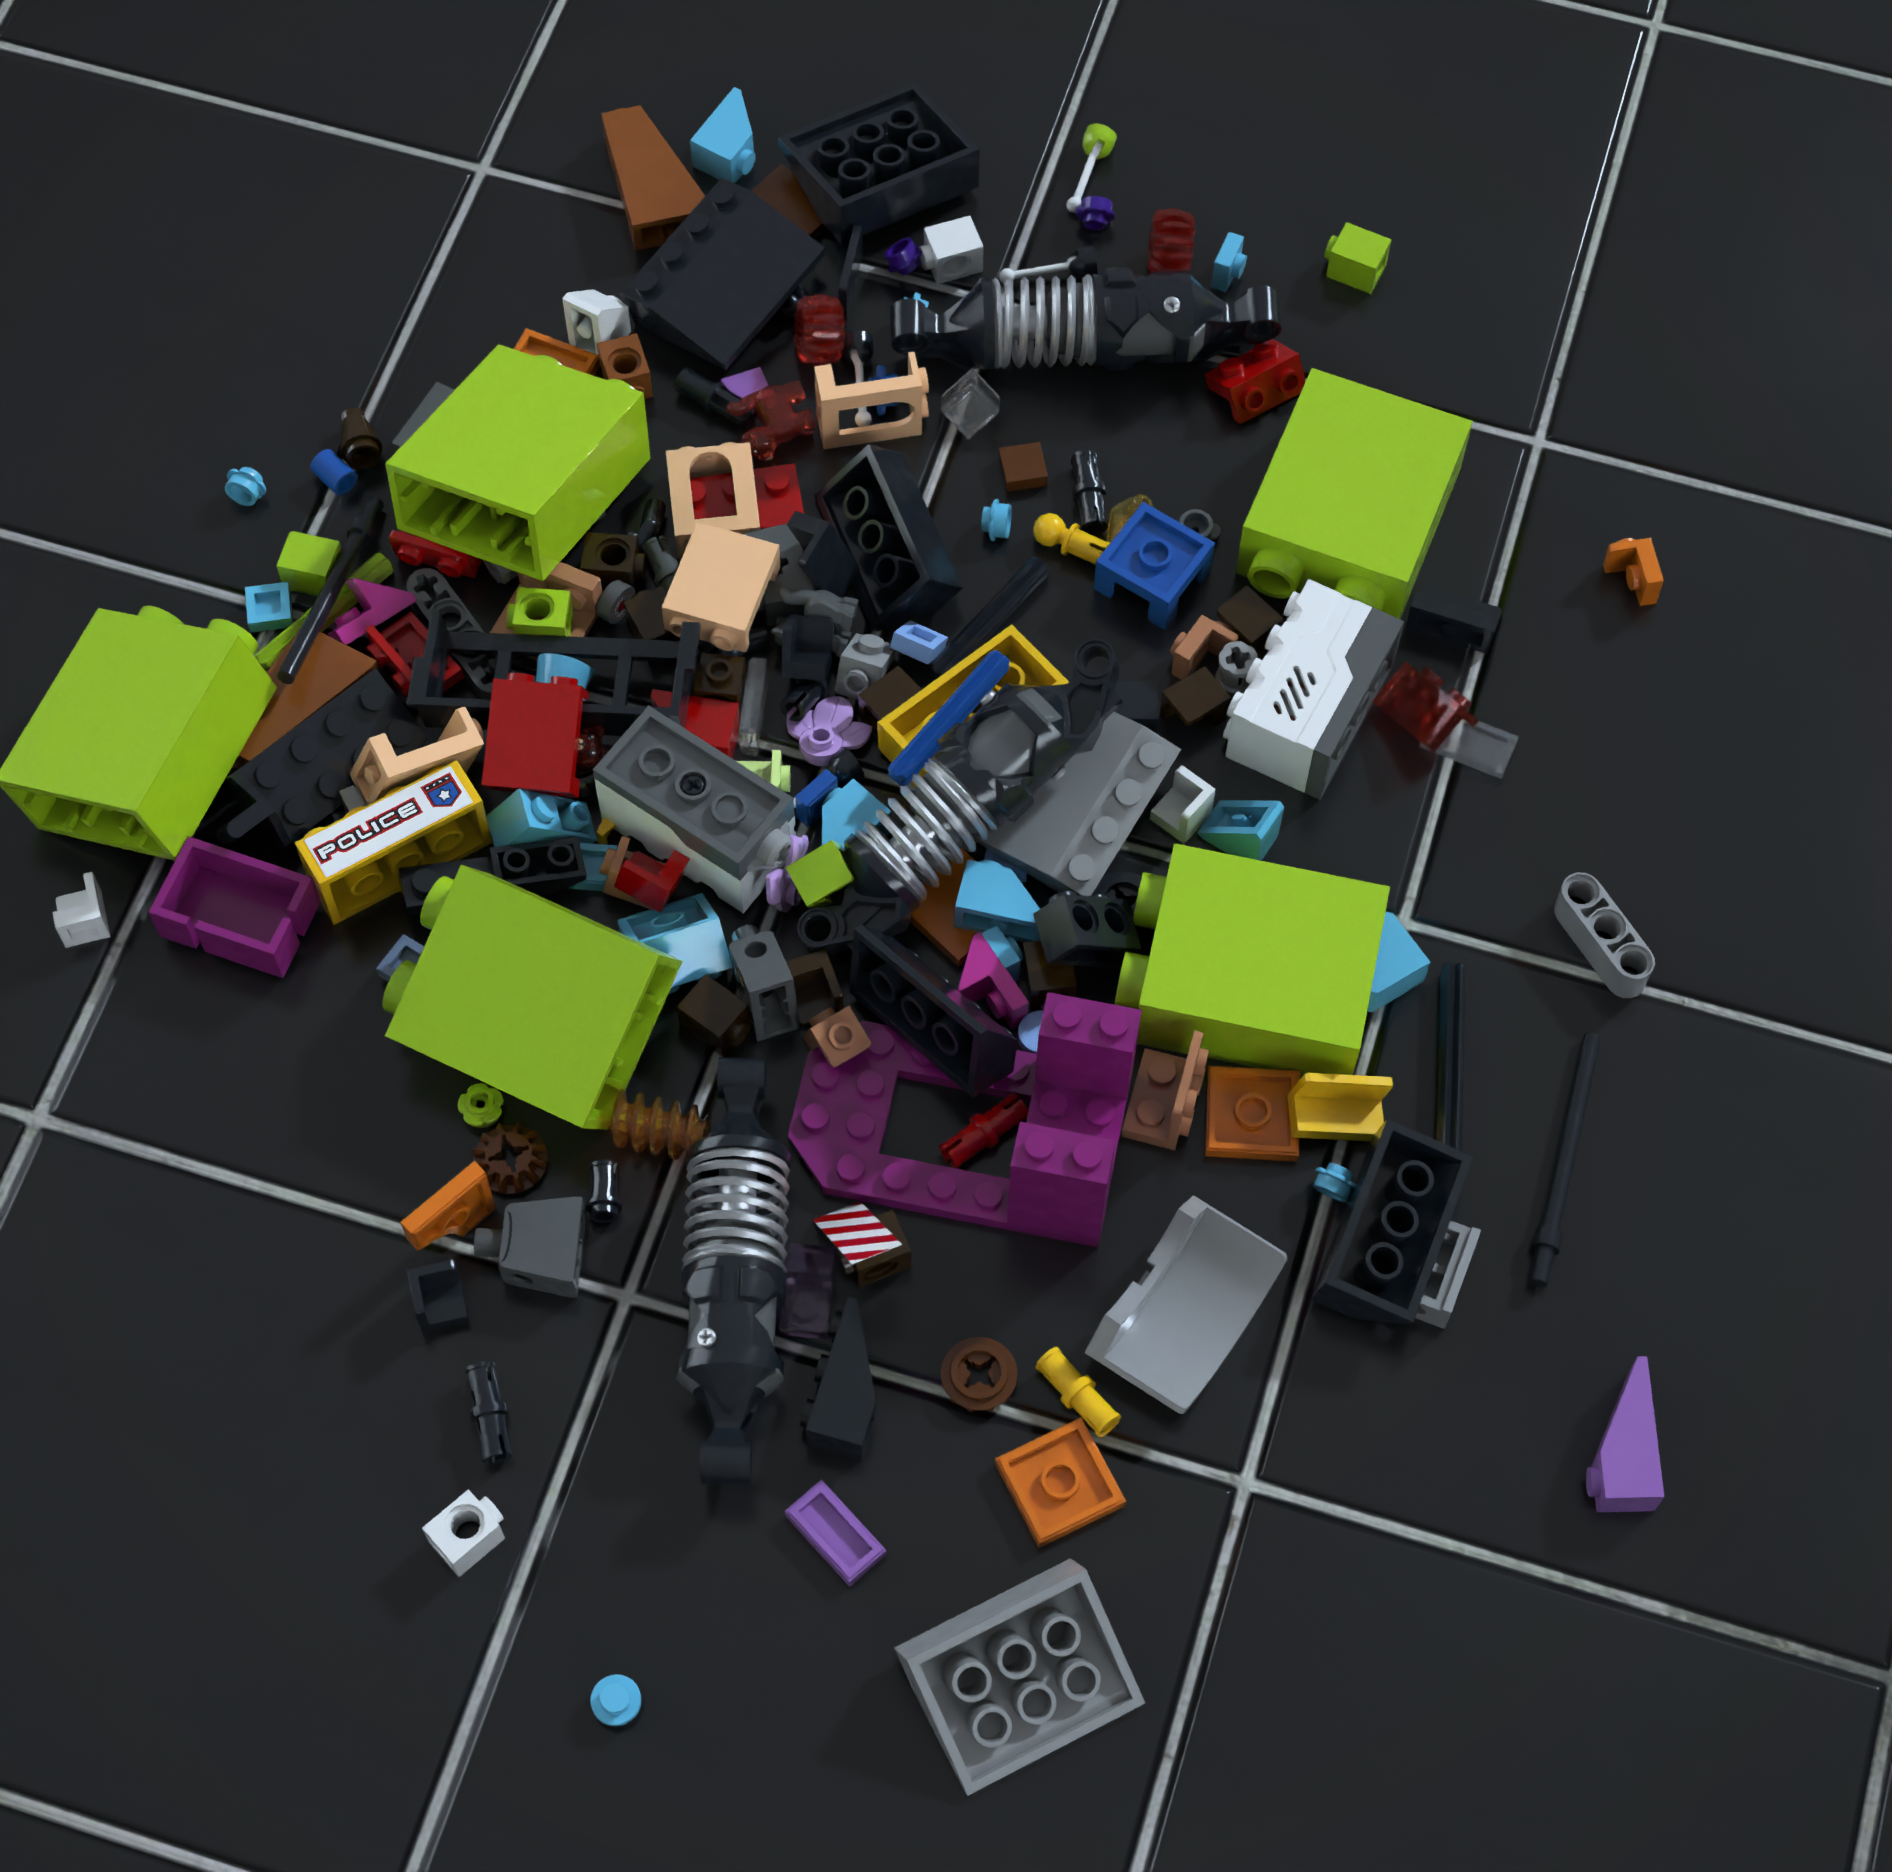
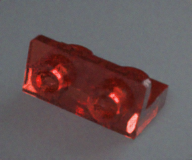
M1406 661L1372 701L1433 752L1439 748L1462 719L1473 728L1479 722L1478 719L1467 711L1472 705L1468 699L1453 687L1446 694L1440 689L1445 682L1426 666L1418 672Z

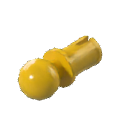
M1043 514L1035 521L1033 526V535L1041 545L1052 547L1061 544L1062 555L1066 556L1070 553L1096 565L1097 559L1111 543L1080 530V525L1074 523L1070 529H1067L1064 521L1057 514Z

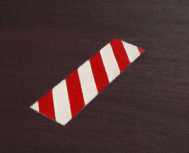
M861 1201L813 1219L851 1264L902 1245Z

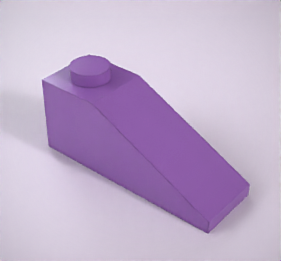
M1647 1356L1637 1357L1629 1370L1591 1467L1586 1469L1587 1493L1589 1497H1595L1597 1512L1655 1511L1664 1498Z

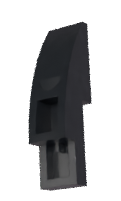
M578 837L489 848L488 857L402 867L398 870V880L406 916L421 914L424 901L435 882L442 876L455 879L461 865L490 873L540 897L569 888L586 880L587 877Z

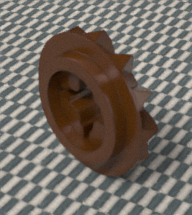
M519 1122L515 1125L506 1126L498 1123L496 1129L489 1133H482L480 1142L473 1149V1162L475 1161L485 1171L492 1191L501 1194H516L528 1190L541 1179L547 1167L548 1154L546 1145L535 1129L526 1128ZM504 1144L512 1147L514 1153H523L516 1156L515 1172H512L511 1167L507 1165L505 1160L497 1161V1159L503 1157Z
M986 1337L967 1338L955 1344L946 1354L941 1366L942 1388L945 1389L953 1404L957 1403L966 1408L970 1413L975 1410L991 1412L995 1407L1003 1402H1007L1017 1384V1366L1010 1351L998 1341ZM967 1365L978 1371L984 1366L987 1368L990 1365L987 1379L991 1383V1387L980 1381L974 1386L970 1385L968 1387L971 1373L967 1369Z

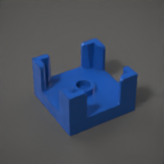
M1142 502L1097 559L1094 589L1111 598L1114 595L1115 582L1149 601L1148 620L1166 630L1177 615L1179 597L1195 576L1196 582L1201 584L1210 573L1215 542Z

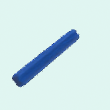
M997 650L988 653L889 765L888 776L900 786H906L912 781L913 774H918L925 766V762H928L938 750L937 741L956 722L963 723L978 706L981 699L1009 670V659Z

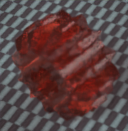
M1168 208V210L1158 209L1154 213L1149 230L1147 267L1151 274L1156 271H1183L1191 268L1195 244V220L1190 212Z
M814 294V296H804V298L799 300L797 310L795 311L793 340L796 344L795 352L801 363H811V365L820 366L834 364L839 361L844 348V336L846 335L844 325L846 320L843 317L844 308L837 297H830L827 294Z

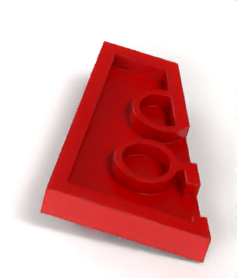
M795 463L753 469L760 530L787 524L795 511L804 514ZM732 472L690 478L694 519L737 515Z

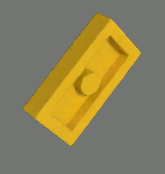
M1305 1073L1287 1095L1292 1138L1371 1141L1373 1135L1384 1123L1381 1100L1393 1088L1392 1078Z

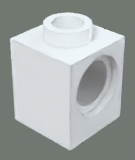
M971 216L924 228V245L919 246L922 251L920 260L924 270L931 269L936 284L983 272L984 246Z
M469 1489L422 1527L428 1542L458 1577L505 1539L499 1525L504 1519L502 1514L486 1496L478 1501ZM473 1521L480 1524L478 1532L471 1538L461 1539L455 1536L458 1527L465 1522Z

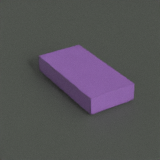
M822 1479L785 1510L787 1519L849 1587L886 1556V1549Z

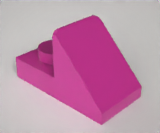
M356 578L346 580L348 587L364 611L360 613L357 607H354L334 619L338 627L330 631L328 635L347 645L365 634V629L370 625L376 627L416 602L417 599L411 592Z
M981 932L975 934L971 941L958 991L968 1000L974 1002L986 996L988 1006L995 1017L998 1019L1004 1017L1013 1030L1019 1027L1021 1020L1028 1014L1029 1002Z

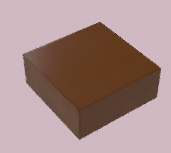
M1040 442L999 448L998 458L1006 492L1048 486V474Z

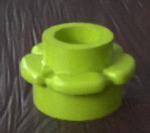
M484 1083L470 1086L467 1090L468 1092L462 1094L458 1100V1110L464 1115V1121L478 1128H486L493 1125L502 1114L501 1105L504 1100L501 1092L496 1088H488ZM480 1101L485 1102V1106L482 1108L476 1106Z

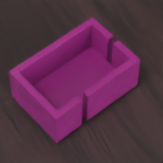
M188 836L149 910V915L160 937L197 949L201 942L204 951L283 978L300 945L297 934L305 935L321 901L312 877Z

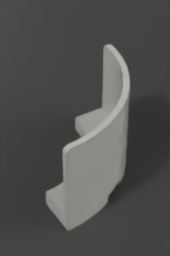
M1193 1195L1177 1210L1164 1235L1148 1258L1147 1264L1154 1267L1152 1271H1146L1138 1284L1133 1281L1115 1305L1104 1315L1085 1353L1177 1413L1183 1414L1207 1386L1250 1323L1284 1267L1287 1255L1279 1248Z

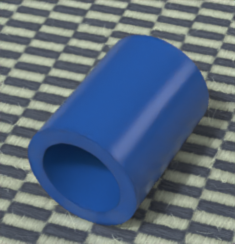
M331 449L319 452L310 465V470L338 496L349 492L358 479L357 473Z

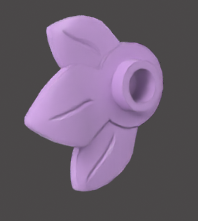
M841 696L827 697L821 700L815 709H810L806 717L799 722L789 720L791 715L797 710L796 707H793L787 714L786 726L788 733L799 740V749L804 755L805 760L816 766H827L831 757L844 747L848 750L862 747L867 743L872 733V726L852 721V705Z
M790 834L792 845L788 851L784 868L774 869L766 876L767 901L769 904L776 905V909L779 911L788 912L792 906H798L802 900L785 867L808 854L809 841L807 835L798 837Z

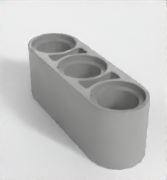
M1580 872L1569 875L1564 880L1554 905V913L1557 920L1611 992L1621 998H1633L1640 995L1644 991L1655 966V958L1651 950L1596 878L1587 873ZM1570 897L1581 898L1586 904L1575 903ZM1596 932H1605L1612 937V939L1601 938L1596 934ZM1629 966L1634 968L1638 975H1631L1625 972L1622 967Z

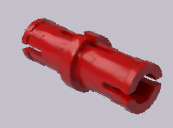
M1012 1092L983 1115L977 1113L969 1119L970 1124L938 1146L945 1161L948 1163L952 1160L950 1166L958 1169L985 1147L991 1149L999 1143L998 1139L1000 1136L1020 1123V1121L1027 1119L1028 1109L1021 1099L1016 1102L1018 1096Z

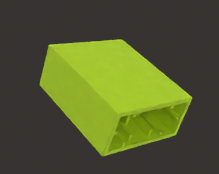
M498 344L385 463L397 529L544 581L650 460L644 392L635 390L631 385L619 379L605 380L563 366L559 361L550 356H533Z
M1311 368L1243 525L1236 573L1248 577L1250 584L1259 592L1281 599L1290 598L1294 591L1300 594L1308 579L1352 600L1360 601L1401 619L1460 472L1473 421Z
M143 606L137 615L98 608L0 769V787L39 830L175 861L187 837H192L278 688L254 656L258 649L257 641L242 627L223 619L211 620L205 629L184 625L171 613L154 606Z
M1174 843L1167 877L1146 872L1142 874L1133 922L1135 926L1154 929V938L1150 956L1125 952L1115 1005L1142 1010L1137 1044L1188 1054L1194 1031L1204 1033L1201 1048L1209 1050V1059L1252 1068L1300 1071L1301 1078L1305 1073L1353 1075L1361 1048L1390 886Z
M461 865L455 879L442 876L430 889L421 910V925L432 931L417 964L409 960L402 962L394 971L385 989L382 1002L383 1009L394 1015L385 1036L580 1128L608 1130L683 961L490 873Z

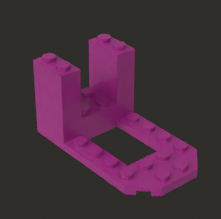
M1047 992L1038 1035L1037 1054L1016 1050L1014 1071L981 1092L982 1094L1006 1098L1013 1092L1018 1096L1017 1100L1021 1099L1023 1102L1030 1103L1026 1122L1020 1121L1010 1166V1179L880 1154L898 1077L963 1089L888 1025L861 1021L859 1023L871 1041V1046L835 1068L831 1067L819 1047L808 1052L789 1128L788 1143L798 1158L801 1157L810 1170L814 1181L823 1194L1098 1248L1132 1080L1142 1010Z

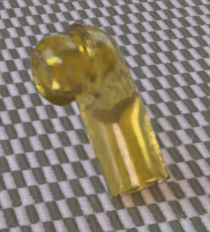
M1138 494L1135 497H1130L1120 502L1111 509L1106 542H1112L1142 502L1153 507V503L1148 496Z

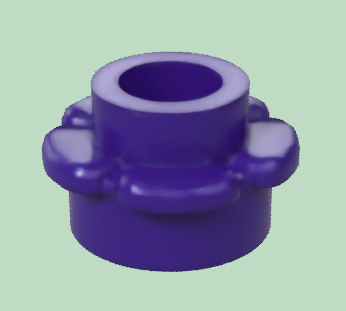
M1100 196L1083 198L1080 208L1076 210V216L1079 221L1083 222V227L1090 230H1103L1116 217L1112 211V201Z
M904 238L893 244L884 254V258L889 264L887 270L891 273L897 271L901 275H906L915 270L921 263L919 259L922 254L919 248L920 245H915L911 238Z

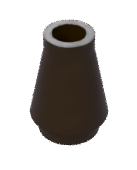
M349 408L340 416L342 424L341 457L350 467L357 470H366L379 462L383 449L382 443L367 421L364 411L359 408Z

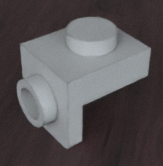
M856 633L841 654L835 692L858 700V695L885 675L894 661L896 650L890 648V643L885 642L879 636Z

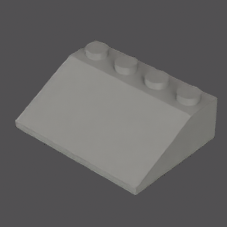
M1113 712L1104 721L1101 734L1093 750L1074 755L1064 765L1067 768L1065 774L1056 781L1050 778L1033 795L1034 804L1015 823L1006 821L1001 827L997 825V830L986 828L988 830L987 840H980L973 835L972 838L1058 893L1073 891L1075 895L1091 896L1181 749L1147 727Z
M1068 1559L894 1647L911 1687L967 1796L1145 1704L1087 1570L1072 1559Z

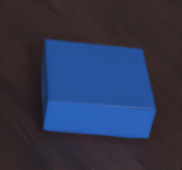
M825 769L795 796L796 817L807 827L814 824L822 816V806L825 798L832 790L838 787V778L828 769Z

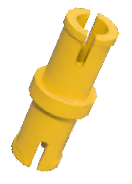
M1058 1347L1050 1349L1037 1361L1038 1365L1035 1368L1062 1395L1060 1401L1068 1409L1074 1408L1099 1438L1112 1431L1120 1422L1119 1419L1122 1416L1115 1412L1094 1389L1096 1383L1089 1375L1082 1376Z

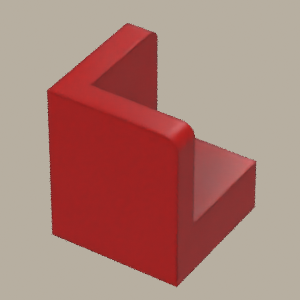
M674 850L666 864L663 865L647 855L636 851L630 860H625L621 866L614 887L661 913L681 882L690 858Z

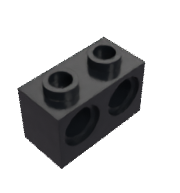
M1065 891L1050 897L1048 900L1049 904L1033 913L1048 964L1111 968L1123 961L1125 952L1136 953L1142 949L1127 899L1107 898L1105 894L1080 896L1075 895L1073 891Z

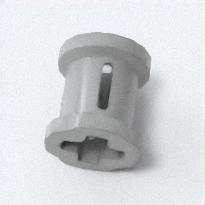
M1233 641L1226 644L1218 657L1220 667L1216 672L1215 679L1231 697H1234L1237 691L1244 694L1250 684L1246 682L1247 674L1254 660L1258 658L1255 649L1241 641ZM1232 653H1235L1234 660H1231ZM1239 678H1242L1241 685H1238Z

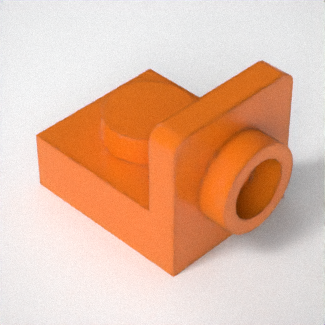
M1625 538L1610 544L1603 562L1605 573L1626 571L1627 585L1631 591L1635 590L1639 605L1656 604L1664 579L1651 538L1638 540Z

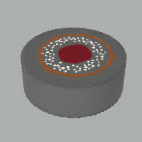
M620 579L611 582L598 600L597 615L612 625L618 623L625 616L624 602L635 595V589Z

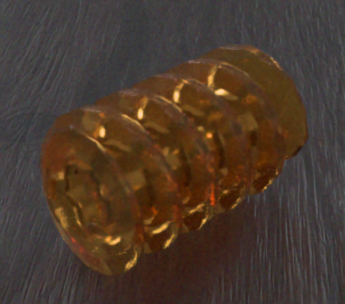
M621 1088L612 1111L610 1134L613 1135L614 1144L618 1148H624L631 1139L634 1151L642 1152L649 1143L652 1155L660 1156L667 1147L670 1159L678 1160L684 1151H686L687 1159L689 1147L710 1133L712 1108L704 1120L699 1119L698 1105L695 1104L691 1106L687 1115L684 1116L681 1115L680 1101L675 1100L669 1111L666 1112L663 1111L662 1097L657 1096L651 1107L648 1108L645 1107L644 1093L640 1092L633 1103L629 1104L627 1103L626 1089Z

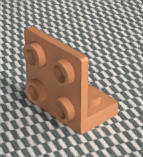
M562 562L554 568L544 581L518 573L520 582L518 587L570 591L574 611L571 636H587L598 618L596 608L598 600L603 593L599 577ZM518 587L490 633L514 634L513 630L507 629V609L509 603H516ZM536 617L532 620H542L546 617ZM526 656L535 661H537L538 658L536 656Z
M1194 1031L1187 1059L1147 1048L1144 1049L1121 1137L1174 1151L1179 1135L1188 1137L1194 1116L1196 1099L1200 1094L1209 1050L1201 1048L1203 1032Z

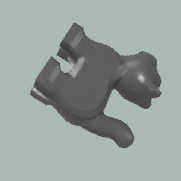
M787 587L780 588L778 598L789 605H803L804 615L832 618V652L840 658L850 643L852 635L850 629L856 615L859 600L850 597L841 598L826 590L813 591L791 590ZM784 616L776 618L777 626L771 630V633L774 634V640L780 645L781 649L783 626L788 619ZM837 624H840L844 630L838 629Z

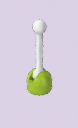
M1090 124L1083 136L1082 147L1085 154L1089 155L1074 196L1069 198L1066 204L1067 209L1071 213H1076V210L1080 208L1081 198L1096 159L1099 160L1108 156L1115 145L1117 136L1111 128L1105 125Z

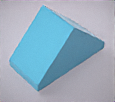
M1220 800L1197 833L1203 840L1230 855L1262 861L1279 835L1284 806L1280 801Z
M1385 912L1368 1012L1376 1011L1423 983L1430 966L1429 959L1396 916L1390 912Z

